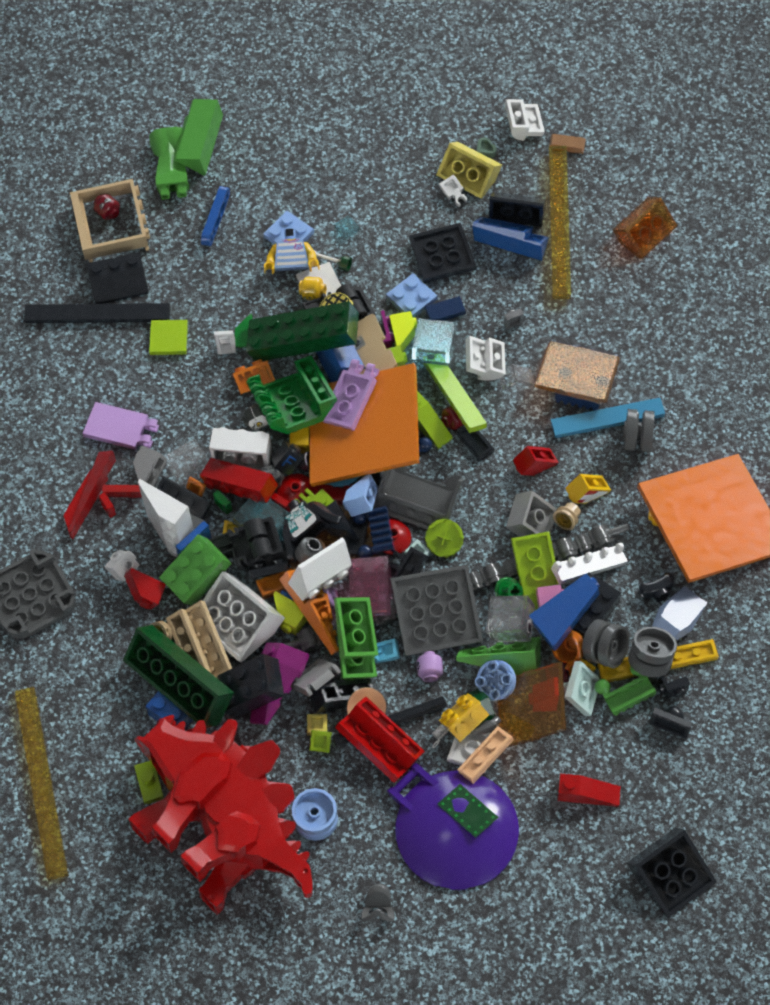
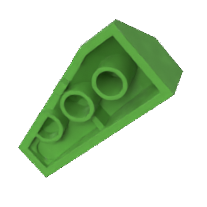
M540 637L514 639V643L508 645L498 642L496 645L491 646V648L477 646L461 649L456 656V661L481 667L488 661L502 660L513 668L515 675L532 677L538 674L541 667Z

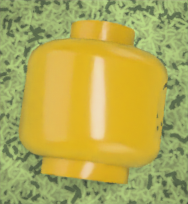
M306 276L299 283V294L305 300L321 298L324 293L326 295L327 285L324 284L323 279L320 277Z

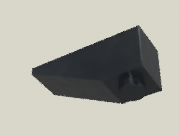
M371 679L327 683L318 690H314L310 699L315 713L333 712L347 707V702L355 691L361 688L374 689Z

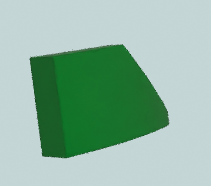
M249 314L235 328L236 348H246L249 320L253 319L252 314Z

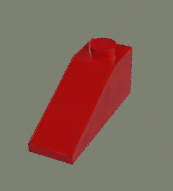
M560 773L558 801L619 807L621 786L581 775Z

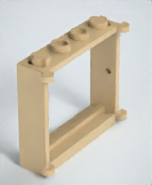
M133 179L70 192L85 260L89 259V263L93 262V258L145 247L146 251H149L147 239H150L148 228L144 229V225L147 224L145 213L141 214L140 210L144 209L142 200L137 199V196H140L138 185L134 186ZM132 193L142 234L93 245L84 203L94 201L100 194H110L112 197Z

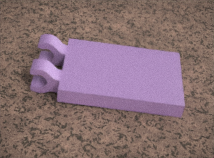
M352 359L348 371H342L333 393L337 398V402L323 420L324 423L355 430L377 382L374 377L378 375L379 369L375 368V364L368 363L364 374H359L363 371L364 365L359 364V360Z
M95 402L82 434L86 438L136 450L138 445L151 448L153 443L151 436L142 434L144 429L157 433L159 425H157L158 420L149 419L147 414Z

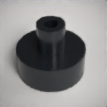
M305 452L302 454L303 460L297 468L309 472L310 452Z

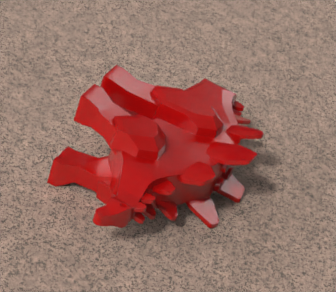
M174 715L160 718L157 721V725L144 737L137 736L134 739L142 753L152 762L170 792L164 799L134 813L128 819L131 829L147 845L156 838L172 853L177 849L181 835L188 824L193 821L201 823L206 838L197 845L187 849L180 857L182 865L199 882L207 876L210 869L214 868L205 884L198 890L200 899L216 915L224 909L227 893L242 878L246 879L256 869L283 873L291 877L295 884L302 889L305 898L312 896L311 869L307 863L310 854L308 851L297 854L301 848L300 841H286L296 830L295 822L278 818V814L283 813L294 801L293 788L287 783L269 782L265 775L272 770L281 754L280 748L273 740H268L251 747L239 746L234 742L238 727L236 720L229 719L218 731L205 734L206 725L204 720L198 721L193 729L185 731V722L181 721L176 725Z

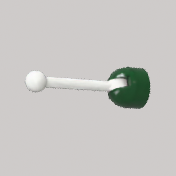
M315 251L316 257L336 262L341 270H350L352 265L351 257L342 256L336 259Z

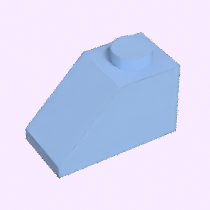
M371 474L365 475L346 491L343 506L345 510H348L351 517L370 512L373 509L378 486Z

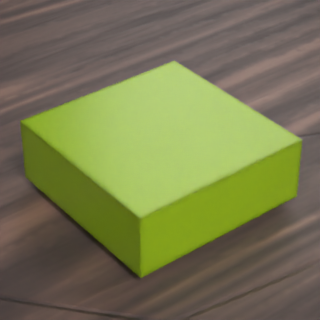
M311 730L309 751L329 753L332 732Z

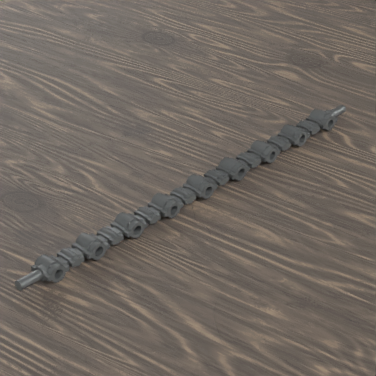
M627 524L609 529L607 525H598L588 531L589 536H586L585 533L575 536V541H572L571 537L561 538L552 543L554 556L558 558V561H567L570 557L578 555L577 550H580V553L591 550V545L595 549L607 547L614 542L613 536L629 531V527ZM514 559L502 562L503 566H500L499 562L490 563L480 569L481 574H478L477 571L471 572L470 578L473 591L483 588V583H485L486 587H493L506 575L509 578L518 576ZM394 600L393 605L387 601L379 602L371 607L373 622L376 623V626L386 625L396 620L395 614L397 613ZM333 620V630H336L337 633L336 620ZM313 628L301 630L299 633H296L297 640L285 644L293 648L301 647L303 652L313 651L322 646L321 639Z

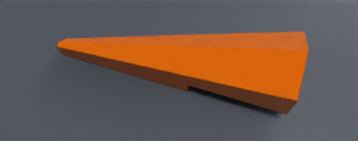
M295 570L286 571L279 579L330 654H336L339 652V647H337L335 639L337 633L336 630H333L332 626L333 616L328 594L324 593L321 589L316 596L317 598H307L302 601L288 584Z

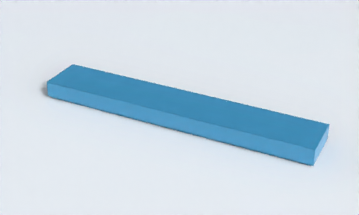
M655 398L551 419V426L554 437L560 438L624 425L628 409L638 410L639 422L642 421V414L645 410L655 411L654 419L665 417V411L661 398Z

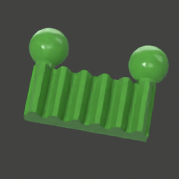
M631 666V673L639 678L610 692V683L606 679H599L595 683V691L603 695L613 716H617L621 711L625 712L627 708H632L635 704L638 705L641 701H646L649 697H654L656 694V690L653 688L648 677L639 674Z

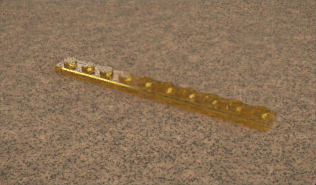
M549 146L552 299H571L567 146Z
M35 687L15 691L46 874L48 880L69 876L37 695Z

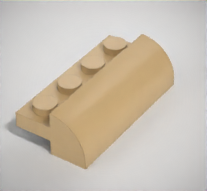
M200 600L186 610L180 609L166 618L176 645L216 678L217 675L232 669L205 601Z

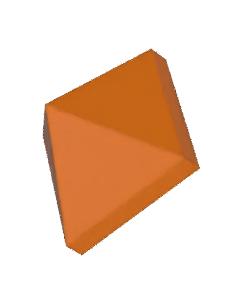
M190 476L186 488L200 497L203 496L206 485Z

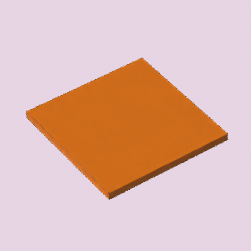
M415 363L379 371L378 375L374 377L377 380L354 431L327 424L323 421L310 426V485L312 487L419 463L417 369ZM338 381L328 383L332 391H334Z
M739 454L638 483L637 488L688 583L770 558V509Z

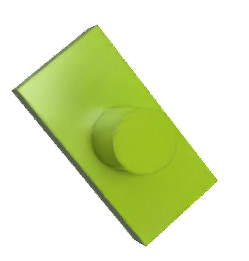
M147 761L134 765L144 804L164 799L158 773L152 762Z

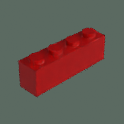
M210 458L200 473V477L207 488L218 489L226 494L232 493L240 498H250L255 502L267 503L278 486L270 473L215 458Z

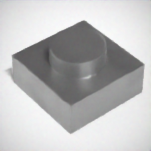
M521 308L510 310L504 314L506 330L523 324L524 313Z

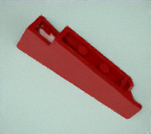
M111 450L98 453L92 470L90 469L63 515L72 539H74L97 500L103 485L108 481L107 475L116 462L114 452Z

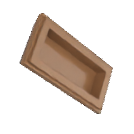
M551 134L548 150L583 154L586 139Z

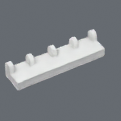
M617 543L614 547H604L594 553L587 552L584 556L577 558L573 556L563 562L556 561L551 570L558 583L564 584L577 580L588 572L594 575L624 566L627 563V559L622 552L624 545L623 543Z

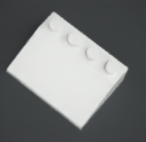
M139 479L138 485L147 517L165 544L168 552L177 557L176 545L194 530L189 507Z
M224 571L221 572L203 599L224 649L241 663L274 635L285 619L283 615L236 576Z

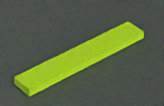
M437 354L423 358L424 366L468 432L471 433L487 428L486 421L442 356Z

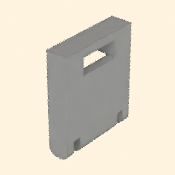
M319 658L303 671L300 678H295L291 687L293 690L310 697L313 694L310 687L315 691L334 677L333 673L338 675L341 671L336 664Z

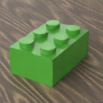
M197 534L159 578L184 604L192 606L204 596L221 572H225L232 563L208 538Z

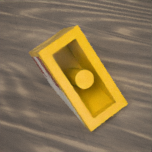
M579 474L565 488L569 499L578 504H586L611 491L602 475Z

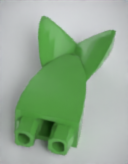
M181 127L160 128L153 130L149 135L151 150L159 157L155 178L157 191L162 200L169 199L170 192L177 191V197L179 198L187 197V190H189L186 168L183 164L174 160L182 131Z

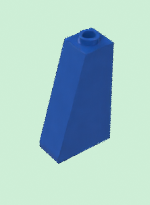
M587 573L529 615L531 623L553 651L559 648L599 596V583L594 577L590 578Z

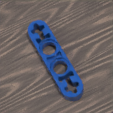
M220 186L202 232L201 245L212 246L229 200L230 188Z

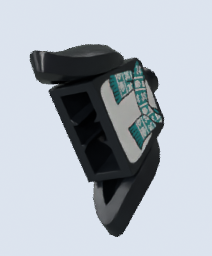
M296 499L292 500L288 504L291 511L284 516L285 524L282 530L288 563L297 560L295 549L303 538L317 537L330 525L329 522L339 524L343 517L335 514L320 502L312 501L308 503L304 500L299 503Z

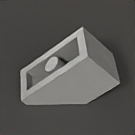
M141 446L133 461L138 481L141 479L154 487L168 459L160 452Z

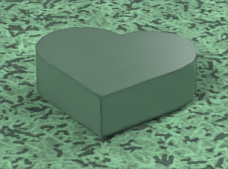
M483 137L478 140L476 151L488 158H493L497 154V147L491 144L489 138Z

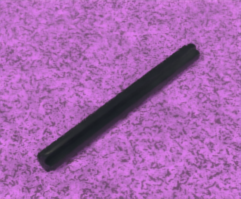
M441 696L388 715V717L396 725L446 708L447 703L445 698ZM341 733L332 736L336 747L350 742Z

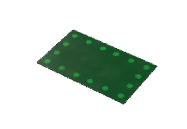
M461 784L437 803L475 838L498 818L495 813ZM464 798L469 802L464 812L454 811L453 799Z

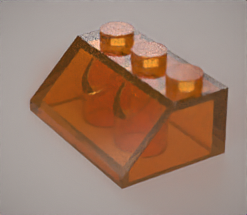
M647 197L612 230L621 245L639 259H642L678 225L661 197Z

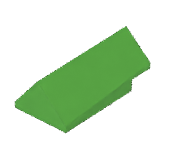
M192 100L189 115L185 117L174 159L203 176L206 175L223 118L218 100Z
M370 597L335 598L342 679L353 681L377 677L374 657L378 656V648Z

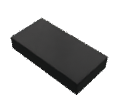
M466 427L457 431V436L479 462L494 453V448L479 430L469 433Z

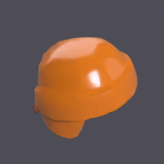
M572 630L557 650L553 651L552 649L555 658L563 663H567L565 669L568 671L572 669L575 661L583 658L582 635Z

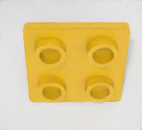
M469 693L460 696L456 701L457 704L451 709L445 710L439 719L440 723L459 742L489 716V713L481 706L480 701Z

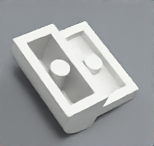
M506 99L505 108L512 136L522 141L525 140L526 136H543L545 131L538 104H524L523 100Z
M472 336L465 339L466 371L477 374L478 380L484 381L496 380L506 375L504 342L492 338L484 341Z

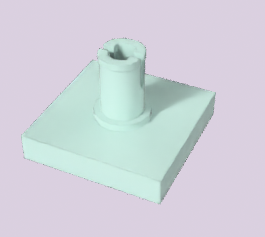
M575 661L569 682H562L560 684V693L565 695L564 698L584 716H591L598 694L595 691V683L600 678L582 661Z

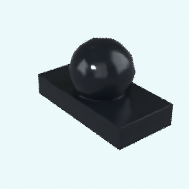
M677 706L668 707L666 711L654 708L649 722L650 725L685 739L688 738L692 722L684 719L682 709Z

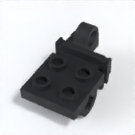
M344 284L336 290V293H343L352 300L353 306L359 312L358 321L370 314L375 315L360 286L353 288L351 284ZM325 293L322 294L321 298L302 303L303 309L319 307L326 297Z
M272 516L265 519L254 518L248 520L243 524V527H235V533L229 529L227 533L209 539L227 559L234 557L237 569L240 571L246 570L244 563L247 566H251L284 553Z

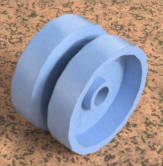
M307 789L300 793L293 802V821L296 824L297 832L305 839L313 841L323 840L334 832L338 823L336 802L331 794L322 789Z

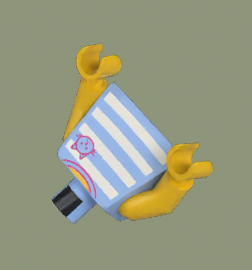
M295 229L284 230L285 239L277 240V244H274L270 249L264 264L265 274L268 269L272 270V274H274V270L277 272L309 269L312 272V267L317 266L318 270H320L315 251L309 243L303 242V238L295 237Z

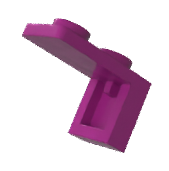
M382 310L380 311L381 322L386 338L383 340L386 349L392 348V342H395L393 331L389 332L388 328L391 327L390 318L385 316V312Z

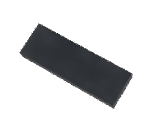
M163 476L157 487L160 491L187 505L190 513L204 520L212 505L211 502Z

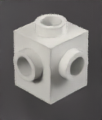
M119 550L111 555V560L104 567L116 580L125 582V572L131 567L137 569L140 564L136 561V556L131 551Z

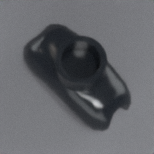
M664 573L657 580L641 583L638 593L644 599L655 598L657 602H661L670 596L669 590L674 585V577L671 573Z

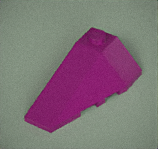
M266 642L262 654L279 660L284 694H289L292 689L290 685L296 677L300 678L310 655L283 643ZM282 697L251 711L250 723L267 725L280 707L279 701Z

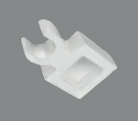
M454 174L439 183L440 189L448 200L451 198L455 199L457 207L461 206L460 202H458L459 199H463L467 203V197L461 194L464 188Z

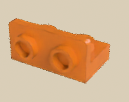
M262 359L252 362L251 367H238L234 369L235 373L232 374L240 395L250 391L246 384L247 379L259 374L263 385L275 381L268 360L263 362Z

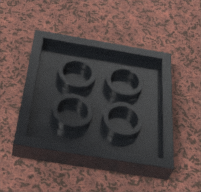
M461 222L409 235V241L424 283L476 270V263Z

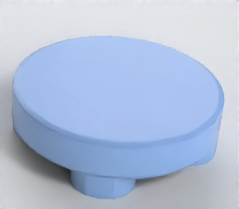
M491 660L480 667L475 678V685L490 700H502L509 697L514 691L516 675L508 663L502 660Z

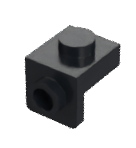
M661 676L658 678L657 688L661 694H664L666 699L673 696L680 697L687 693L690 682L687 676L668 683L665 676Z

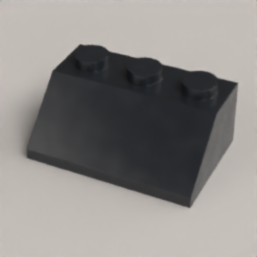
M492 192L489 203V218L542 227L546 199Z
M140 252L86 264L95 304L149 294Z

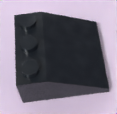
M676 827L627 862L637 881L667 918L717 882L686 831Z

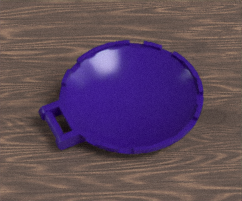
M414 763L411 766V770L394 787H390L387 790L389 796L400 805L395 827L396 841L400 854L411 871L425 882L436 887L449 888L450 890H467L468 888L478 885L482 886L490 882L503 872L510 863L516 851L519 837L517 814L506 793L488 778L480 776L473 784L459 774L458 771H446L431 776L419 764ZM416 776L420 777L422 780L403 797L400 792ZM459 784L498 816L476 838L437 804ZM464 798L453 799L454 811L464 812L469 802Z

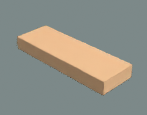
M497 726L457 769L458 773L474 784L513 742V737Z

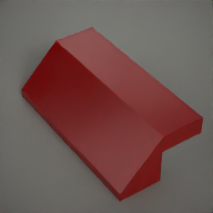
M367 697L358 702L351 712L335 727L394 783L425 752Z

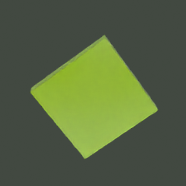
M151 320L150 355L187 354L188 320Z

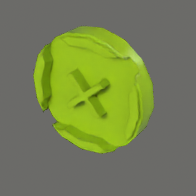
M440 519L428 527L425 541L427 548L432 554L447 558L454 556L460 551L464 536L462 529L456 522Z

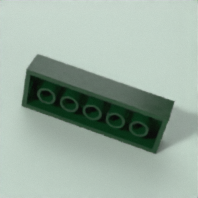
M348 301L249 320L246 352L254 361L260 359L266 361L356 345L359 312Z
M148 625L136 628L123 661L197 723L200 720H204L206 728L218 726L234 692L155 626Z

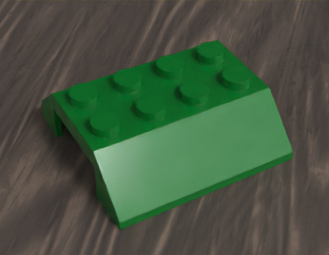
M311 355L294 361L296 373L264 385L259 374L247 379L246 384L251 393H253V397L263 415H265L271 429L290 434L315 425L325 419L337 402L335 394Z

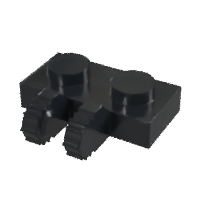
M410 547L405 556L397 551L392 553L394 557L403 560L400 566H397L392 561H388L386 565L396 570L392 578L420 573L429 557Z

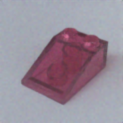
M388 556L350 559L352 563L349 568L350 598L370 597L373 617L391 615V568Z

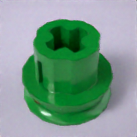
M504 577L495 585V595L501 602L512 603L515 600H519L523 595V588L514 578Z

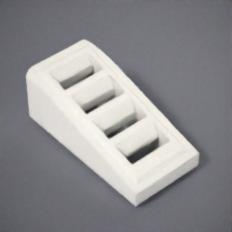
M233 330L214 332L218 354L236 353Z

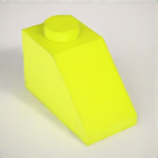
M411 311L389 315L395 347L400 346L402 352L415 337V329L418 328L416 317H412Z
M275 591L273 595L276 610L285 617L280 628L287 634L292 633L297 636L296 633L300 632L307 619L294 601Z

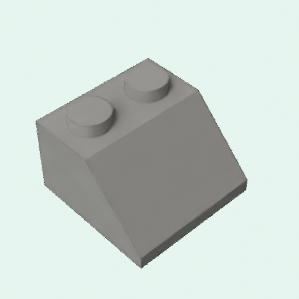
M534 491L518 493L515 495L506 528L519 537L550 531L551 534L554 524L553 514L557 509Z

